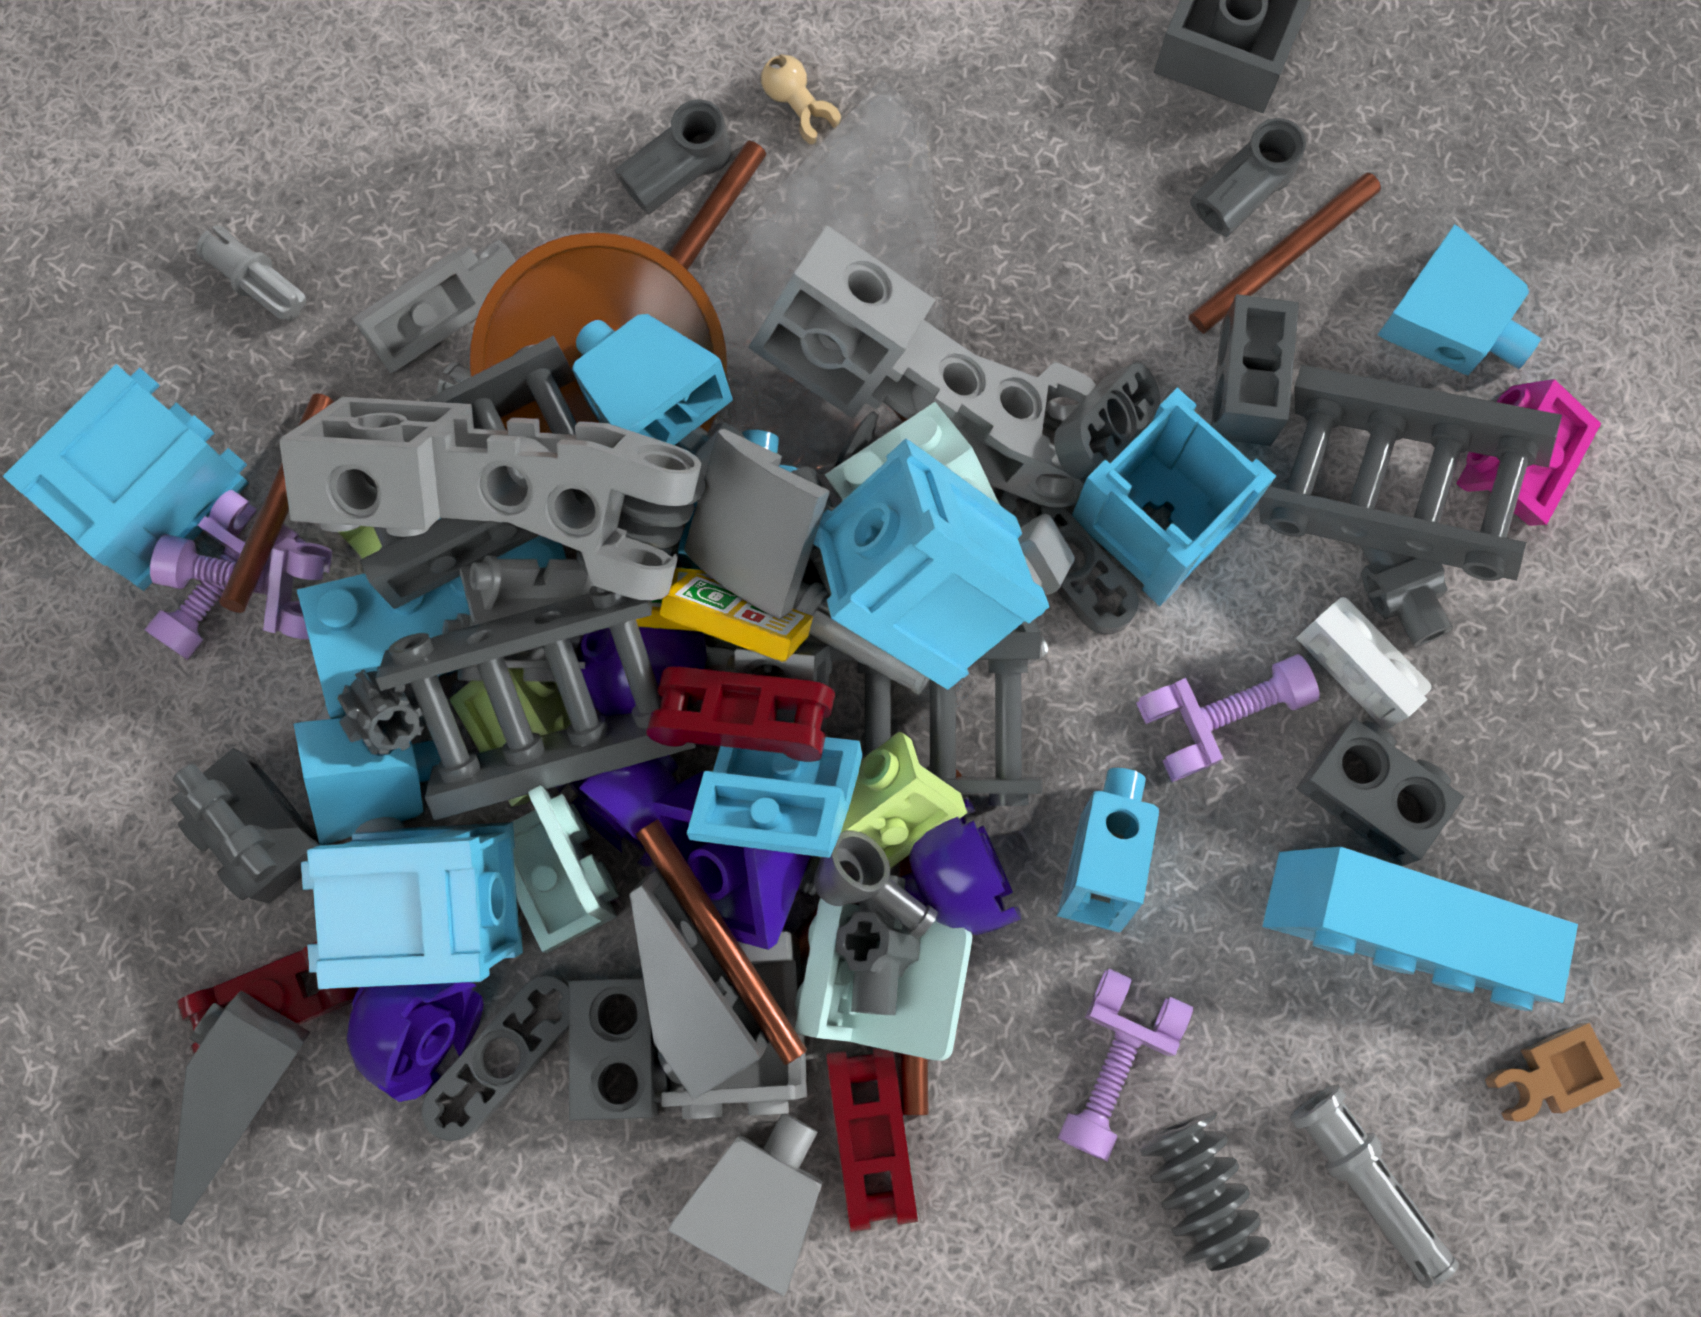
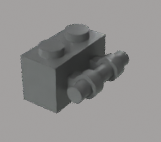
M232 748L203 773L196 764H190L179 770L173 777V782L181 790L170 799L184 816L178 822L179 828L201 851L205 852L210 848L223 865L217 871L219 878L240 900L244 901L249 897L252 900L270 904L302 877L301 862L308 861L307 850L321 846L316 833L257 761L248 754Z

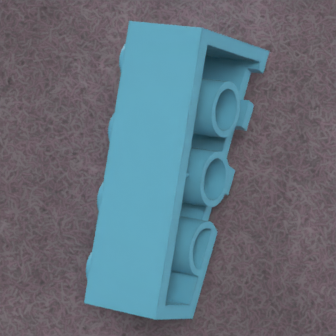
M540 535L497 557V559H537L539 568H546L549 559H566L561 543ZM365 573L297 589L330 719L343 718L347 715L337 699L339 694H342L344 686H350L357 679L355 674L363 669L366 673L376 671L377 667H380L385 650H389V647L394 642L416 633H426L430 638L442 635L445 620H456L459 613L471 615L461 576L396 609H393L369 583ZM458 670L447 672L446 675L449 676Z
M1329 847L1279 852L1262 927L1313 941V946L1326 951L1351 956L1354 953L1372 957L1374 958L1373 965L1404 974H1414L1415 970L1433 974L1432 983L1444 988L1467 993H1474L1475 986L1492 991L1490 1001L1495 1004L1517 1010L1532 1011L1534 1001L1563 1003L1578 924L1350 849Z

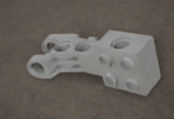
M826 225L792 275L748 348L852 419L855 418L865 403L877 410L883 402L906 419H910L936 402L972 446L990 485L1048 507H1067L1076 504L1087 477L1075 479L1064 470L1057 457L1055 445L1050 444V438L1042 435V430L1044 427L1056 431L1058 426L1096 387L1093 380L1085 374L1057 362L1050 365L1039 377H1035L973 354L924 320L935 302L934 298ZM1068 397L1076 400L1079 404L1063 406L1053 402L1052 399ZM1043 474H1059L1068 478H1052Z
M341 397L279 439L291 521L319 523L321 529L330 532L349 531L360 526L386 528L388 534L401 537L422 534L439 518L508 522L581 551L593 586L638 600H657L669 594L677 556L675 554L672 558L663 550L627 538V531L617 528L624 496L626 494L665 506L686 505L693 500L701 462L695 455L678 446L608 423L578 422L575 425L576 435L540 433L539 419L511 418L507 421L508 431L474 429L471 404ZM507 466L516 469L523 475L527 487L519 485L512 479ZM573 489L585 492L592 499L595 509L582 505L576 499Z

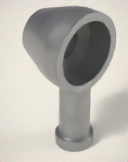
M851 830L840 833L830 858L821 857L814 876V886L818 895L830 905L843 906L871 898L909 928L908 933L916 939H919L926 933L938 914L930 905L925 907L889 878L890 866L884 851L866 834Z

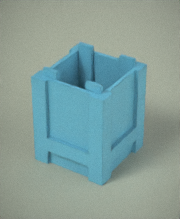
M115 364L3 477L67 533L92 558L104 566H108L145 591L152 583L150 563L153 550L159 538L164 534L194 540L203 531L198 524L204 516L209 517L210 511L217 499L229 490L239 494L249 484L239 474L247 464L229 448L219 455L210 447L206 441L214 432L195 415L191 416L178 403H175L168 410L151 394L160 385L140 367L130 376Z
M1178 388L1159 405L1152 422L1111 463L1105 459L1087 477L1072 513V516L1090 536L1144 584L1142 591L1159 606L1178 589L1180 584L1225 538H1228L1236 530L1276 478V475L1257 458L1251 462L1194 411L1197 405ZM1151 506L1157 510L1164 506L1171 512L1168 519L1170 526L1166 531L1143 511L1145 507Z
M905 438L886 456L887 461L835 509L832 511L826 510L823 513L813 544L821 550L831 596L827 599L831 619L949 690L969 674L967 668L1024 621L1028 624L1031 623L1050 606L1043 588L1032 579L1018 541L1022 531L1017 518Z
M513 822L356 832L352 834V841L339 845H321L308 849V861L301 862L303 890L313 889L317 943L308 944L307 948L309 973L317 972L318 989L481 982L490 975L489 968L504 958H516L523 953L515 882Z

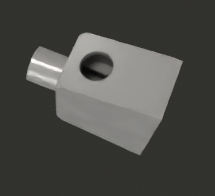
M785 1113L781 1114L764 1147L743 1135L738 1136L672 1221L668 1231L784 1297L789 1287L823 1180L800 1168L818 1131Z

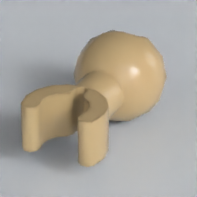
M780 54L771 58L766 63L761 73V84L766 95L776 102L788 103L800 118V134L807 143L814 144L817 138V132L810 124L811 114L814 117L827 119L832 127L836 128L839 126L841 115L838 109L829 102L816 101L806 88L807 73L803 64L791 55ZM778 64L780 68L776 69L771 66Z

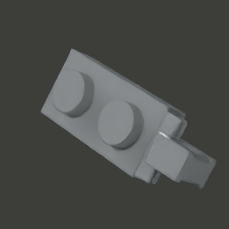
M500 240L495 241L475 254L467 246L457 251V253L452 252L353 317L352 320L390 373L396 372L477 318L479 310L495 282L516 260L507 245L503 244Z

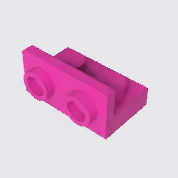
M1555 379L1513 385L1497 400L1498 403L1562 415L1549 468L1538 465H1531L1526 468L1514 513L1529 526L1548 524L1601 425V422ZM1468 452L1467 464L1456 484L1467 492L1483 490L1491 492L1500 460L1497 457Z

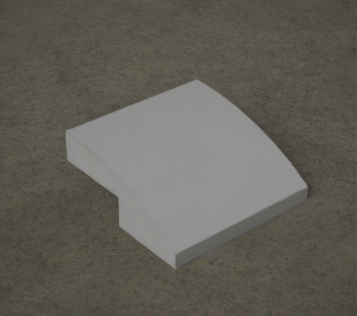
M726 429L717 431L704 477L706 489L701 499L697 502L684 552L697 566L723 587L758 609L780 620L792 611L830 491L779 467L781 455Z

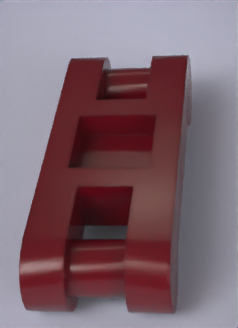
M668 667L663 670L658 687V693L663 697L660 709H656L651 713L646 735L659 744L671 747L683 746L688 742L783 753L797 761L815 762L822 757L826 736L820 729L822 720L831 715L835 692L823 683L809 680L687 667ZM697 700H703L700 712L688 711L689 704H693ZM778 709L796 712L794 723L776 721Z
M306 946L301 951L214 987L188 994L177 1001L182 1020H190L194 1031L213 1003L225 1007L241 990L300 1025L352 1003L359 987L322 989L308 997L301 977L302 974L309 972L308 948ZM196 1042L191 1045L193 1054H195L200 1046Z
M872 1047L873 1053L851 1057H847L846 1050L826 1053L851 1232L870 1230V1222L897 1218L898 1225L918 1222L894 1052ZM877 1080L880 1100L853 1104L851 1084ZM890 1171L893 1190L866 1194L865 1174Z

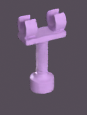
M233 490L225 492L217 499L210 511L209 517L204 516L198 526L211 538L225 546L223 551L225 555L221 554L219 556L220 559L237 563L245 542L236 536L255 514L256 508L249 504L250 501ZM283 524L273 547L285 538L298 540L297 543H305L306 541L298 537L299 534ZM270 553V555H269V557H268V559H267V562H266V564H265V566H264V569H268L269 571H270L271 553ZM200 580L201 585H196L197 590H192L193 595H188L189 600H184L185 605H180L181 610L177 609L171 613L160 610L144 630L188 660L203 641L198 633V621L201 622L203 620L202 616L205 617L207 615L206 611L209 612L211 610L210 606L213 607L215 605L214 601L217 602L219 600L218 596H222V591H224L226 586Z
M164 534L159 538L153 550L150 563V577L154 584L183 589L190 579L226 586L236 562L231 563V561L199 555L196 553V546L193 540ZM285 538L272 548L270 571L263 569L253 592L267 595L263 631L272 633L280 631L289 637L309 639L300 602H291L293 577L307 580H322L323 572H330L332 550L323 545L297 543L298 540Z
M1296 654L1272 665L1273 677L1269 679V682L1259 683L1257 686H1252L1245 691L1235 693L1234 696L1230 695L1228 698H1223L1222 701L1218 700L1216 703L1206 705L1205 708L1199 707L1186 678L1140 697L1136 704L1145 724L1180 710L1195 742L1194 745L1174 752L1162 760L1171 781H1177L1216 765L1223 759L1211 733L1213 728L1218 729L1219 726L1222 727L1225 724H1230V722H1235L1237 719H1242V716L1247 717L1248 714L1251 715L1254 712H1259L1260 709L1263 710L1266 707H1271V705H1276L1277 702H1284L1291 710H1297L1318 701L1320 696L1318 685L1306 660L1301 655Z
M1112 969L1104 971L1085 1018L1114 1031V1038L1116 1040L1112 1041L1113 1046H1110V1052L1107 1053L1109 1059H1105L1104 1063L1106 1065L1102 1066L1103 1071H1100V1077L1096 1080L1098 1084L1094 1085L1096 1090H1092L1091 1094L1093 1096L1089 1097L1090 1102L1086 1104L1088 1109H1084L1080 1114L1068 1113L1057 1138L1106 1162L1109 1160L1118 1137L1111 1131L1107 1117L1112 1115L1110 1111L1114 1110L1113 1105L1117 1103L1115 1098L1120 1096L1118 1092L1122 1091L1121 1086H1124L1125 1083L1123 1080L1127 1079L1125 1073L1130 1071L1128 1067L1132 1066L1131 1061L1135 1059L1133 1055H1136L1138 1052L1136 1049L1141 1045H1145L1166 1056H1175L1193 1011V1007L1172 997L1169 999L1165 998L1152 1030L1117 1015L1125 1000L1132 979Z

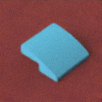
M826 737L822 757L815 762L797 761L783 753L720 746L713 772L704 771L687 830L689 840L830 858L841 833L855 788L863 756L860 741Z

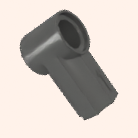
M702 99L690 100L680 105L673 114L671 127L614 170L626 191L648 215L701 174L714 173L727 164L731 155V142L720 109L712 102ZM699 134H713L712 138L704 143H690Z
M1283 118L1268 119L1258 125L1252 134L1250 142L1192 196L1190 205L1195 210L1197 216L1214 232L1227 238L1275 191H1280L1291 182L1305 151L1306 140L1303 131L1294 122ZM1261 152H1276L1281 155L1285 162H1270L1263 157Z

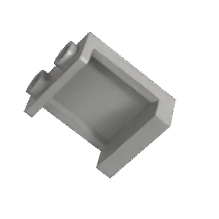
M781 932L777 944L769 950L738 942L795 1030L797 1020L795 1002L798 989L802 984L799 935ZM797 1034L805 1045V1035ZM769 1042L761 1059L695 1100L692 1099L682 1083L677 1084L670 1079V1091L661 1093L662 1107L682 1106V1119L723 1117V1103L748 1102L749 1116L789 1113L788 1100L808 1097L806 1053L791 1063L784 1065Z

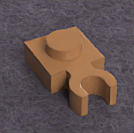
M1578 1023L1521 1049L1529 1069H1498L1489 1074L1485 1079L1488 1088H1500L1510 1082L1518 1088L1520 1099L1517 1105L1501 1112L1504 1120L1516 1122L1533 1118L1539 1112L1543 1099L1546 1100L1552 1113L1563 1114L1622 1086L1590 1023Z

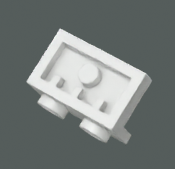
M1341 597L1296 638L1385 730L1408 718L1428 700L1425 695L1431 690L1430 682L1345 597Z

